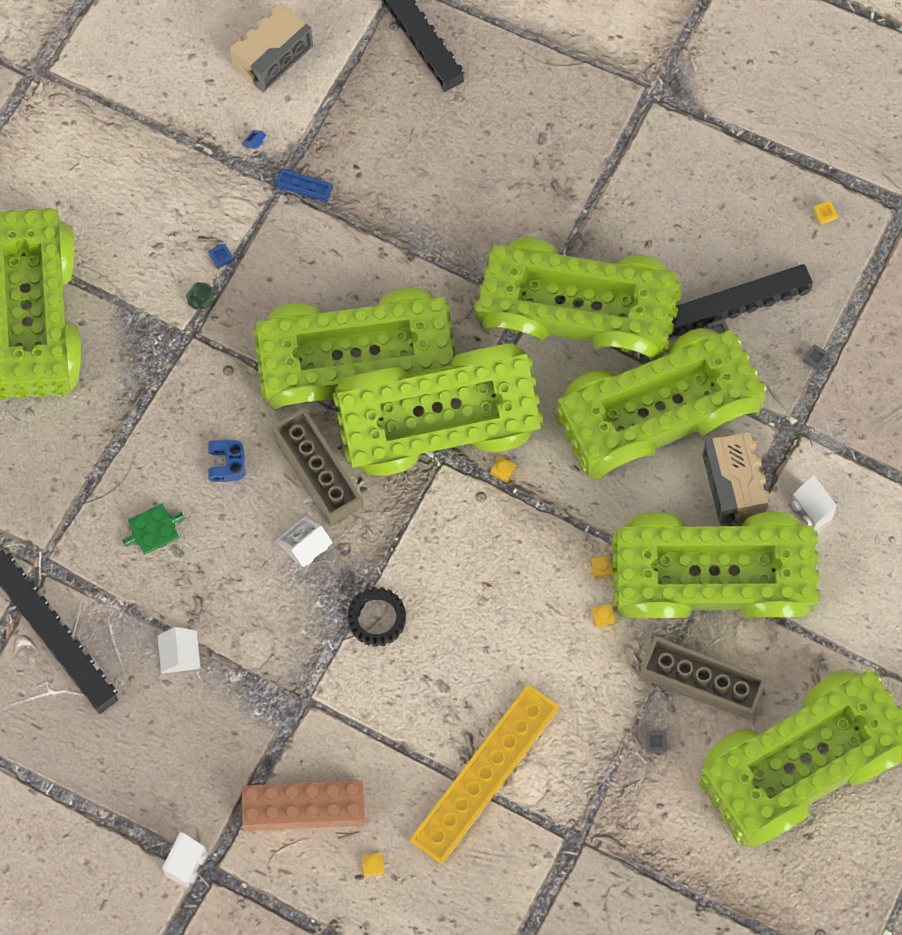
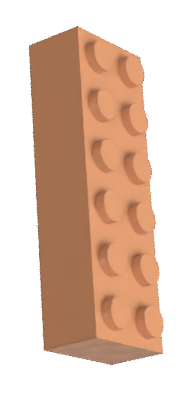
M363 780L242 786V825L244 831L364 826Z

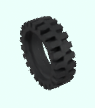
M372 587V590L367 588L364 589L363 593L359 592L358 596L354 597L352 603H350L348 623L351 632L361 643L365 642V645L368 646L372 644L373 647H378V645L386 646V643L391 644L394 639L397 640L400 633L402 634L406 624V611L402 600L399 599L396 593L393 594L391 590H385L383 587H380V589ZM383 600L393 606L396 612V621L390 630L382 634H371L360 626L358 613L366 602Z

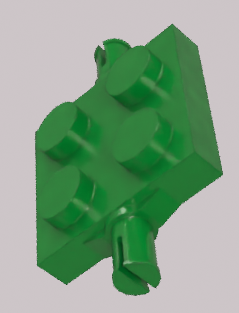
M163 503L128 519L132 535L122 539L125 547L136 542L141 547L144 555L179 539L175 523L185 519L182 511L171 516L167 513Z

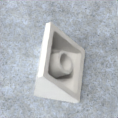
M173 627L158 635L161 674L201 669L197 630Z

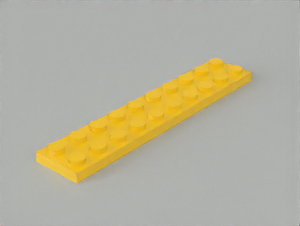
M527 684L410 838L409 842L437 863L443 865L559 711L560 706Z

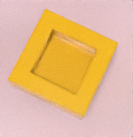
M831 200L813 207L820 225L838 218Z
M499 456L490 471V475L507 483L516 469V464Z
M610 555L590 559L594 579L613 576Z
M611 604L592 607L596 628L615 624Z
M382 853L362 855L364 877L385 874Z

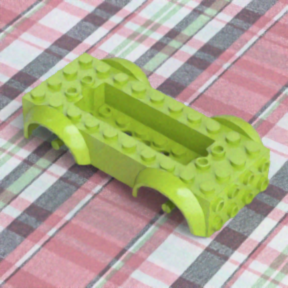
M45 208L44 210L27 209L25 211L8 210L0 212V400H6L11 397L24 399L28 396H64L70 394V391L78 382L81 364L80 332L76 325L65 321L63 286L71 281L73 273L74 234L69 224L59 220L58 209ZM23 284H28L31 290L23 293L20 287ZM24 303L32 305L28 310L23 309L21 306ZM24 318H31L33 323L31 326L26 327L22 324V320Z
M535 237L516 238L506 246L494 244L492 251H489L487 258L489 262L488 267H485L483 271L484 282L479 286L480 297L479 300L475 301L474 311L477 313L476 319L479 320L480 327L483 328L485 333H489V329L503 328L510 329L512 333L516 334L519 332L529 334L540 341H543L549 335L591 342L595 350H599L601 347L621 348L623 352L625 350L626 352L632 350L647 356L651 361L664 357L665 351L669 350L670 340L668 338L669 334H673L674 323L672 321L673 318L677 317L678 307H676L677 301L681 300L682 290H680L681 281H678V274L671 273L661 261L641 254L627 255L616 264L564 256L550 243ZM561 295L566 298V301L563 304H557L555 298ZM576 301L584 302L581 307H575L574 303ZM594 302L602 303L600 310H593L591 306Z
M414 287L397 289L381 298L377 306L323 313L319 308L308 303L285 304L272 310L264 321L256 322L257 328L253 329L262 397L267 400V405H270L275 410L297 403L334 401L332 393H336L335 387L338 386L340 380L353 375L392 367H402L408 374L451 365L456 349L452 334L453 327L450 320L449 303H445L444 297L435 298L429 291ZM377 345L380 348V353L372 355L369 352L371 346ZM355 349L361 351V355L357 358L351 356V352ZM334 351H341L343 357L340 360H334L332 358Z
M699 328L678 338L672 344L666 356L617 376L605 370H594L579 376L567 387L563 397L558 399V407H556L558 415L556 419L559 426H563L565 430L564 436L567 442H571L573 446L572 452L575 458L578 457L581 462L579 465L583 474L586 473L589 479L592 478L599 481L613 469L621 465L625 466V463L627 465L630 461L644 456L655 457L656 448L695 432L706 436L726 422L730 423L735 418L746 414L756 413V416L760 415V410L763 408L766 387L763 381H759L755 366H751L747 351H743L741 340L738 335L734 334L732 329L720 334L712 329ZM677 394L681 395L684 399L679 404L672 400L673 396ZM657 404H663L666 408L660 411L657 410L655 406ZM647 409L649 415L642 418L638 415V411Z
M510 343L454 356L451 365L408 374L402 367H392L341 379L338 386L335 387L336 393L332 394L334 404L340 410L336 414L339 425L343 426L340 434L343 445H347V448L344 449L347 463H351L352 468L358 467L368 475L386 476L410 469L418 462L422 453L465 444H471L474 448L484 452H501L525 444L531 437L533 430L541 429L540 423H543L542 413L537 408V404H540L538 393L533 388V386H536L534 374L530 371V367H533L531 356L523 349H519L515 344ZM453 398H459L462 402L461 406L457 409L451 407L450 403ZM434 402L442 403L440 411L435 412L432 410ZM422 406L424 408L423 415L415 416L413 414L414 407Z
M776 511L755 514L747 518L741 526L687 527L679 517L669 513L651 512L637 515L629 519L623 527H617L616 533H613L612 550H615V552H613L612 569H616L612 578L613 588H616L613 595V607H617V613H620L624 619L688 618L692 610H739L743 618H806L810 611H813L814 607L818 605V601H820V589L816 587L817 582H819V570H816L819 554L818 551H815V544L818 543V534L814 532V526H804L798 517ZM691 566H698L701 573L698 576L691 575L689 572ZM730 566H738L740 573L737 576H732L728 571ZM717 567L720 570V574L712 576L709 573V568Z
M871 668L862 674L851 669H843L830 674L808 693L803 703V709L761 734L751 729L735 731L720 740L707 753L702 764L700 781L698 783L703 792L707 791L711 797L709 800L715 809L718 808L722 815L720 817L726 826H730L733 831L731 834L737 843L740 842L742 846L751 848L760 846L809 816L810 804L845 783L849 782L858 786L902 761V708L899 705L896 706L892 700L891 692L882 686L880 676L876 672L874 673ZM821 743L827 744L829 747L828 753L821 754L817 749L818 745ZM809 755L812 762L804 764L801 761V756ZM785 764H793L796 769L795 772L787 774L784 771Z

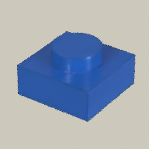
M253 130L242 144L246 148L256 149L262 145V140L267 135L262 130Z
M225 243L208 251L217 269L234 261Z

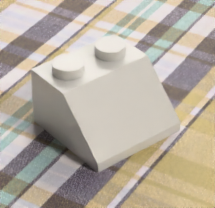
M814 475L793 494L791 499L793 509L796 512H800L806 526H814V531L833 519L837 507Z
M305 516L276 540L294 562L302 567L312 563L317 555L325 552L328 546L333 543L321 525Z
M180 832L162 867L166 878L189 887L190 883H194L197 878L198 872L196 871L199 865H203L207 858L205 847Z

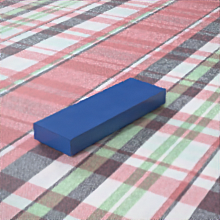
M281 169L275 186L326 203L333 190V184L285 169Z

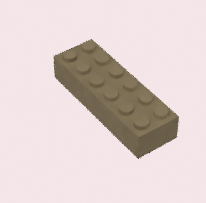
M305 408L271 426L272 435L330 526L363 508L362 497Z
M654 636L640 672V679L748 720H752L767 680L765 677Z

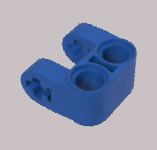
M213 440L208 442V453L210 455H226V466L209 468L208 480L212 482H229L243 479L245 476L243 444L238 440ZM235 449L240 450L237 454L231 453ZM234 467L240 468L237 472L231 471Z

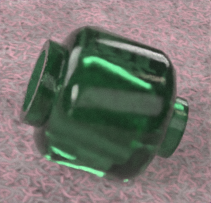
M202 282L193 284L186 294L188 305L195 310L205 309L214 297L212 287L208 283Z

